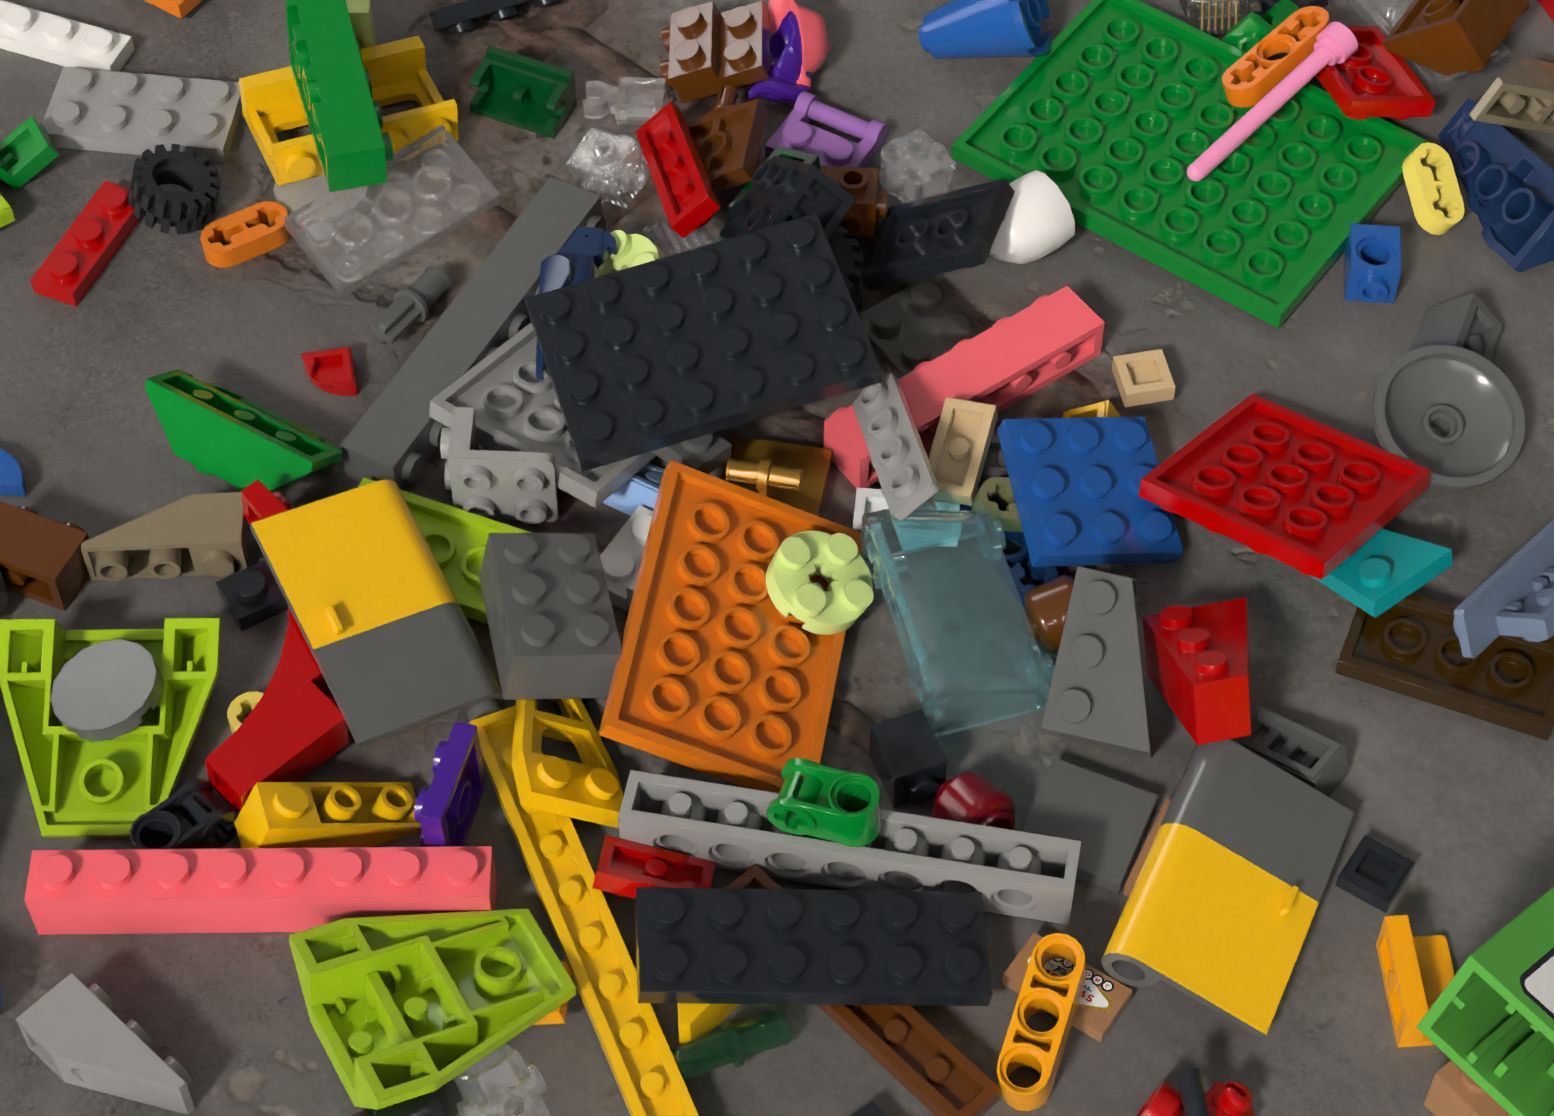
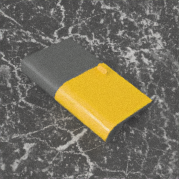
M386 479L375 481L251 523L250 529L358 747L452 712L457 721L468 723L471 720L501 711L500 706L505 700H503L500 682L395 481Z
M1236 738L1195 745L1101 959L1102 967L1116 980L1137 988H1148L1162 980L1262 1039L1269 1031L1355 812L1243 747Z

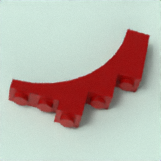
M258 479L241 490L244 519L250 526L252 522L293 509L289 501L280 492L275 491L271 493ZM289 606L288 627L280 661L262 698L240 727L205 758L209 783L222 799L239 813L256 782H298L349 744L347 723Z

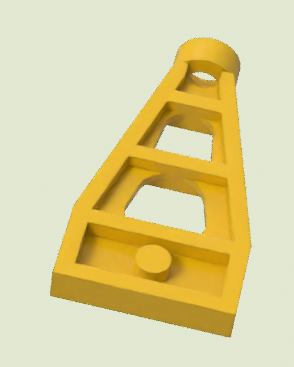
M581 698L548 699L557 702L563 716L539 711L537 699H517L511 764L520 805L618 828V816L624 797L619 775ZM542 736L572 743L582 763L543 754L541 750Z

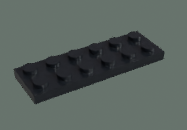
M636 887L634 905L638 1003L989 1006L993 996L981 892Z

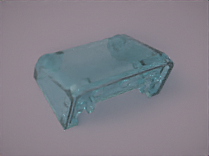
M889 509L866 513L862 516L860 555L869 568L876 589H882L909 667L908 683L910 689L915 690L918 702H922V710L935 737L1045 709L1054 665L1048 654L1041 656L1002 551L1006 548V541L999 519L991 520L986 511L914 510L902 521L894 518L890 514Z

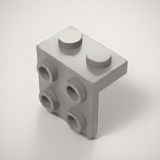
M453 407L451 428H442L440 440L441 459H446L445 489L452 490L453 506L492 520L521 521L526 524L556 521L558 519L559 503L554 456L546 452L479 450L474 407Z

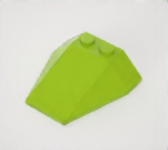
M165 618L164 629L65 630L56 619H0V687L41 835L44 838L130 837V829L133 822L140 815L149 812L173 794L219 676L222 623L220 618ZM123 639L140 644L155 659L163 679L161 697L154 710L149 707L147 712L141 716L143 722L133 731L112 740L88 741L81 739L77 733L69 732L56 717L50 699L54 680L65 663L81 650L101 641Z
M528 908L344 918L289 935V944L310 1022L355 1107L379 1110L436 1091L576 996L575 984Z

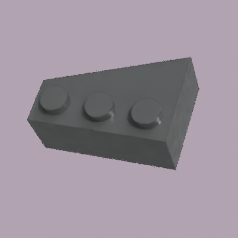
M1078 566L1041 729L1044 734L1151 758L1133 580L1130 577Z

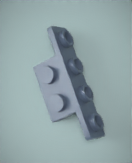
M1554 519L1455 608L1453 626L1455 634L1459 637L1463 657L1476 658L1499 635L1522 637L1528 642H1540L1554 636Z

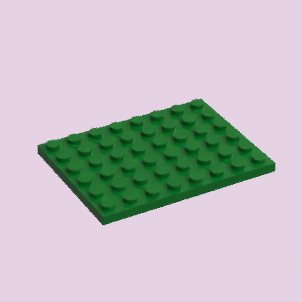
M1092 0L1052 41L1050 51L1045 55L1037 56L952 144L951 158L993 180L1005 178L1009 184L1035 170L1045 173L1059 187L1068 201L1075 223L1266 323L1279 328L1345 250L1351 223L1367 224L1404 180L1402 171L1404 159L1420 144L1427 143L1428 141L1380 117H1368L1365 120L1346 117L1327 91L1307 83L1204 179L1198 182L1192 181L1187 176L1189 165L1253 107L1239 108L1229 104L1222 83L1224 72L1246 52L1140 0Z

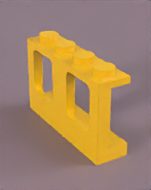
M419 35L360 49L363 67L369 72L373 101L378 100L380 107L406 100L416 101L420 106L419 108L382 116L383 129L380 130L381 133H389L394 157L459 141L457 103L454 99L444 101L426 69L425 46ZM288 66L239 78L242 114L277 186L324 174L312 134L279 142L276 136L278 132L308 125L291 67Z

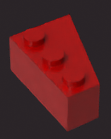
M1247 597L1190 608L1186 606H1170L1164 608L1158 614L1143 616L1147 676L1196 745L1251 735Z

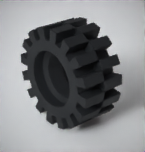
M164 144L155 146L154 153L149 149L142 152L141 159L137 157L134 162L128 194L130 207H135L134 215L138 219L146 216L145 225L153 228L156 223L161 224L160 232L169 234L170 227H176L177 235L186 234L187 226L195 232L201 229L202 223L207 225L215 213L221 184L220 177H217L218 169L216 165L209 166V157L203 154L201 157L196 158L197 150L188 147L186 153L180 152V144H172L171 151H166ZM159 185H179L189 190L190 193L173 194L161 189Z

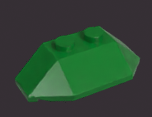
M176 369L146 379L145 390L174 454L194 464L193 467L198 472L217 476L233 484L237 492H241V490L257 479L272 492L341 461L343 451L335 447L327 438L241 395L213 383L201 382L185 371Z

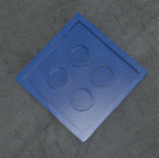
M1145 417L1004 419L997 428L1032 567L1176 562L1181 556L1183 548L1173 513L1167 512L1160 506L1139 497L1141 479L1159 466Z

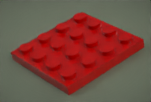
M1252 393L1144 476L1140 482L1139 497L1160 506L1167 512L1176 513L1196 522L1211 532L1222 534L1244 544L1254 552L1268 555L1292 566L1302 574L1323 580L1429 487L1432 470Z

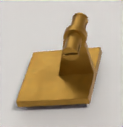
M731 435L730 444L732 445L729 460L724 464L722 480L819 516L832 459V449Z

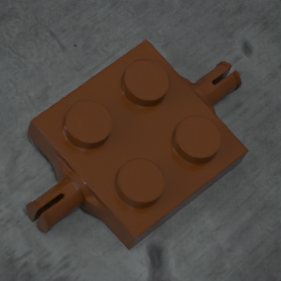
M724 85V88L722 86L719 88L716 106H714L712 111L698 119L686 122L715 194L718 191L741 186L752 180L768 115V109L759 98L735 105L738 91L730 85Z

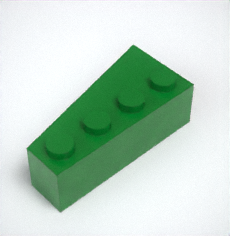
M284 0L290 67L329 192L387 183L386 162L394 161L392 142L389 133H381L380 130L383 129L380 105L378 100H372V85L367 69H364L359 42L355 38L346 1Z

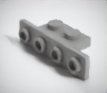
M888 373L882 378L881 383L865 387L854 401L853 408L890 514L898 521H902L911 514L922 524L937 512L932 496L937 493L939 486L899 380L892 373Z

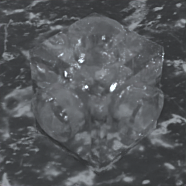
M920 127L904 136L896 137L888 144L882 146L879 179L883 188L887 189L888 194L895 195L902 203H907L953 191L955 161L949 156L942 143L934 141Z
M590 128L565 163L578 187L600 195L601 204L609 202L624 208L628 207L637 192L644 187L647 178L651 174L638 142L624 134L615 136L594 128Z
M503 1044L453 1078L464 1099L457 1103L461 1116L550 1115L541 1097L548 1089L539 1070L531 1061L525 1063L521 1054L507 1044Z

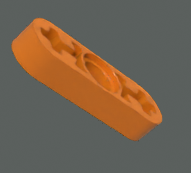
M1308 6L1295 11L1231 65L1222 76V83L1228 103L1239 108L1251 107L1267 95L1314 51L1317 35L1331 23L1328 12L1318 6ZM1288 53L1287 56L1281 59L1267 60L1275 54Z

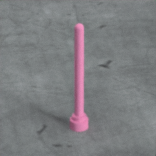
M1336 21L1331 22L1316 37L1314 51L1187 168L1189 179L1195 182L1204 179L1326 65L1333 66L1335 63L1341 64L1345 62L1358 49L1357 39L1351 30L1344 24Z

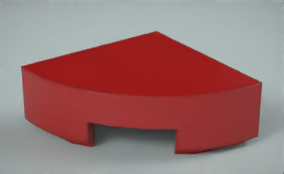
M351 346L301 353L305 373L315 386L335 395L358 396Z

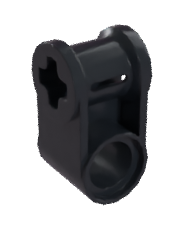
M194 778L184 783L173 795L149 812L140 815L133 822L130 829L133 849H152L158 845H166L157 849H220L237 834L234 822L239 812L234 807H225L213 795V787L205 778Z

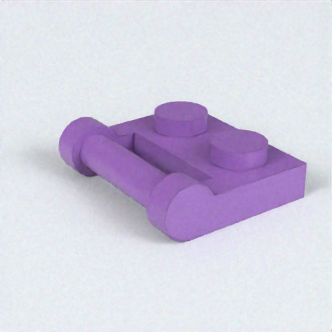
M803 91L798 96L794 109L765 144V158L767 159L777 146H782L818 155L820 165L867 168L884 145L889 125L876 119L868 122L821 103L817 95ZM813 119L862 140L859 144L813 126L809 122Z

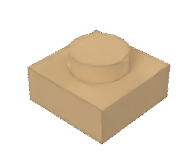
M1162 349L1113 356L1112 372L1124 407L1174 400L1176 386Z

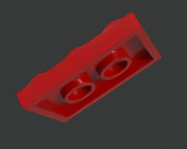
M1346 26L1356 37L1358 49L1345 62L1341 64L1335 63L1333 66L1326 65L1315 75L1343 114L1356 120H1365L1368 117H1392L1398 120H1406L1410 117H1430L1436 100L1404 59L1385 49L1382 42L1386 36L1378 26Z

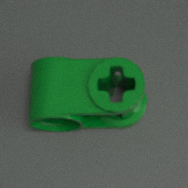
M793 758L785 762L781 772L784 782L779 796L769 803L766 812L768 820L774 826L791 834L809 835L841 843L848 847L865 846L877 838L881 830L880 791L877 783L871 777L863 773H854L820 765L817 762L803 758ZM851 808L863 809L862 811L858 812L846 811L847 809Z

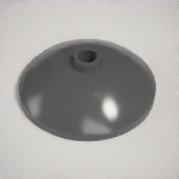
M1429 345L1405 353L1385 371L1373 395L1372 421L1381 447L1385 451L1432 470L1429 486L1433 488L1464 491L1491 483L1501 476L1514 462L1524 441V409L1512 382L1491 361L1465 348L1452 345ZM1430 426L1440 428L1444 437L1436 435Z

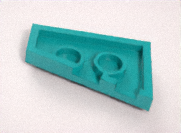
M1381 528L1323 580L1316 577L1313 578L1376 618L1453 565L1452 549Z

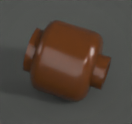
M1060 576L1027 591L1023 600L1026 612L1017 615L1029 644L1040 641L1043 648L1052 654L1058 653L1075 581L1070 576Z

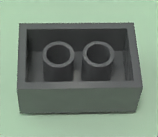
M489 533L479 580L503 700L608 698L615 665L621 656L622 647L595 533Z

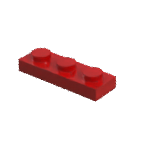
M106 180L102 183L30 279L34 293L76 307L141 220V218L138 219L134 215L135 207H130L128 187Z

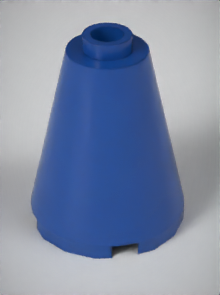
M950 0L924 15L923 25H920L918 28V36L923 50L930 52L935 59L1037 57L1045 55L1050 51L1052 31L1044 33L1042 19L1051 16L1047 0Z

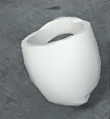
M1035 170L1009 184L1015 193L991 247L990 254L997 260L1025 264L1036 261L1055 251L1075 235V220L1070 205L1059 187L1045 173Z

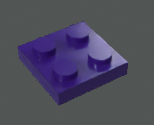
M455 721L448 741H440L436 748L433 759V773L435 775L430 788L423 787L416 800L414 818L415 821H419L421 824L420 847L464 846L486 788L477 726Z

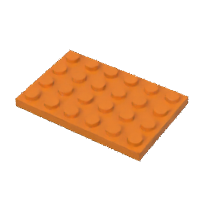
M670 460L663 471L621 641L622 652L615 665L598 735L745 788L780 793L784 782L781 772L785 762L789 759L803 758L820 764L846 630L832 635L815 634L802 629L801 627L805 622L796 619L791 613L785 617L777 610L770 599L766 587V571L781 543L796 533L803 531H821L830 535L844 533L856 542L859 555H861L865 534ZM814 574L809 578L811 583H819L823 591H827L829 584L823 577Z

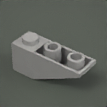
M70 973L16 1018L27 1046L65 1083L186 1115L195 1110L188 1090L192 1079L187 1071L172 1056H168L163 1061L151 1050L154 1047L152 1039L136 1021L131 1019L124 1024L114 1014L117 1009L113 1001L97 984L93 983L87 988L76 976Z

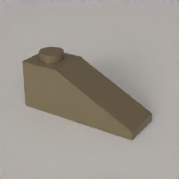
M1528 57L1524 58L1496 78L1469 115L1474 121L1554 134V63Z

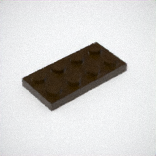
M1411 593L1376 618L1357 607L1338 659L1335 673L1548 741L1554 725V637L1540 642H1528L1522 637L1499 635L1476 658H1465L1462 656L1459 637L1455 634L1453 626L1456 606Z

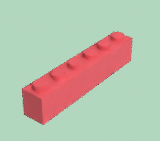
M1065 286L1050 295L1039 297L1031 306L1013 316L1001 318L986 331L971 339H964L958 342L950 351L932 361L920 363L912 372L899 378V383L926 454L931 451L946 397L996 405L997 412L999 413L1100 356L1105 322L1068 286ZM853 405L837 409L829 418L824 420V448L832 449L831 461L856 489L857 487L867 488L878 482L879 479L871 463L872 459Z

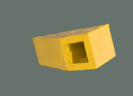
M256 782L234 822L241 848L372 847L422 832L420 822L415 821L414 818L417 799L411 782Z

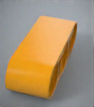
M1050 934L1037 942L1032 952L998 1059L997 1077L999 1087L1001 1088V1096L1009 1106L1019 1111L1038 1109L1047 1102L1051 1095L1085 986L1086 965L1083 948L1075 938L1067 934ZM1056 958L1066 959L1075 966L1071 973L1063 977H1054L1048 974L1044 967L1049 961ZM1039 1012L1050 1013L1058 1020L1055 1027L1045 1032H1037L1030 1029L1026 1022L1033 1014ZM1020 1067H1031L1041 1075L1039 1081L1028 1088L1013 1085L1009 1077L1013 1071Z

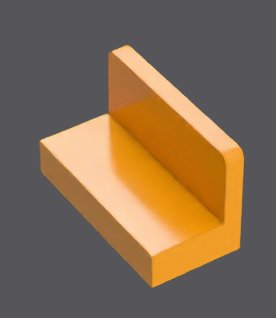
M1408 915L1385 916L1376 942V948L1397 1048L1435 1045L1416 1026L1455 976L1447 939L1443 935L1413 937Z

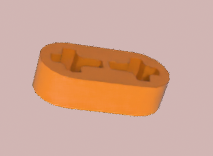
M264 201L211 222L201 231L200 236L206 261L218 268H228L282 246L291 236L289 216L283 205L274 201ZM225 241L227 245L223 246L220 242Z

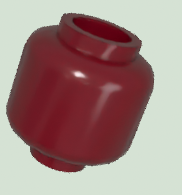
M965 772L947 780L940 786L935 796L932 817L1014 830L1015 804L1009 794L978 772Z

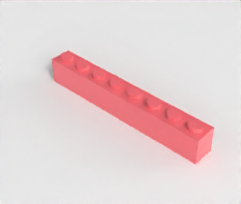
M492 846L32 850L24 901L38 935L300 932L344 918L496 910L497 875Z

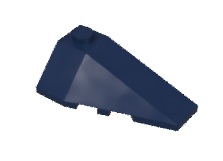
M1468 98L1439 133L1438 137L1444 150L1451 158L1456 176L1462 180L1469 198L1466 200L1472 212L1477 214L1484 229L1481 234L1485 243L1518 272L1553 261L1554 166L1505 126L1474 121L1469 114L1476 106V103Z

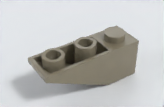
M241 492L191 494L82 542L81 552L91 580L115 582L133 578L173 579L181 576L204 575L225 577L249 567L252 531L250 525L244 519Z

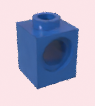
M1351 223L1344 252V300L1393 304L1401 275L1400 227Z

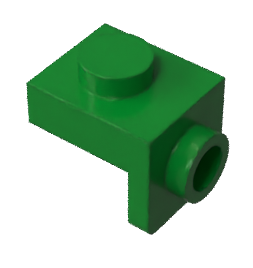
M1280 0L1261 17L1254 12H1250L1226 33L1224 42L1247 53L1292 13L1297 11L1299 7L1290 0Z
M30 116L0 142V179L15 190L21 188L60 155L43 124L34 117Z

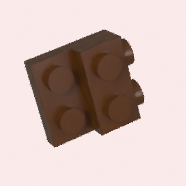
M763 0L739 6L722 13L719 12L713 1L690 6L671 13L670 26L662 29V40L666 51L669 53V59L661 61L660 69L667 87L675 89L683 104L718 94L719 88L721 86L724 88V85L738 88L769 79L770 12Z

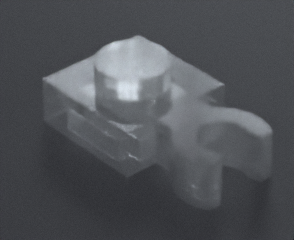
M619 77L618 87L609 86L607 83L599 80L587 81L585 84L587 99H583L584 117L600 119L608 114H615L616 124L643 125L665 106L667 93L666 78Z

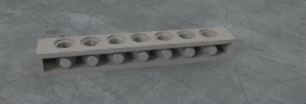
M630 770L618 816L621 839L716 862L715 868L744 873L756 864L769 877L842 889L865 891L981 892L983 911L1069 925L1081 841L881 809V830L877 838L865 846L848 847L841 843L809 835L791 834L774 826L768 820L766 812L769 803L777 799L779 793ZM851 808L847 809L846 811L858 812L862 811L863 809Z

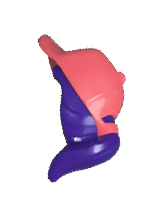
M769 0L767 9L770 12V31L772 34L769 40V50L771 53L769 79L754 84L748 92V97L750 99L763 98L778 103L795 104L801 92L807 91L810 93L811 75L821 68L831 47L826 23L821 14L799 5L796 0Z

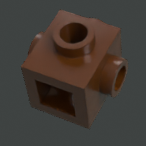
M820 165V171L856 199L837 228L841 226L849 231L850 237H875L876 217L886 218L887 189L878 188V168Z

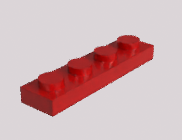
M670 101L638 128L635 133L670 227L684 239L695 229L704 227L721 207L683 113Z

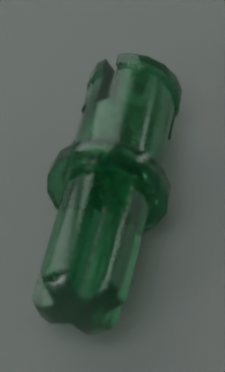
M776 1007L757 1017L733 1025L726 1021L720 1024L719 1032L676 1047L672 1051V1055L682 1078L691 1079L730 1063L736 1068L741 1067L747 1058L791 1043V1034L786 1018L782 1016L781 1010Z

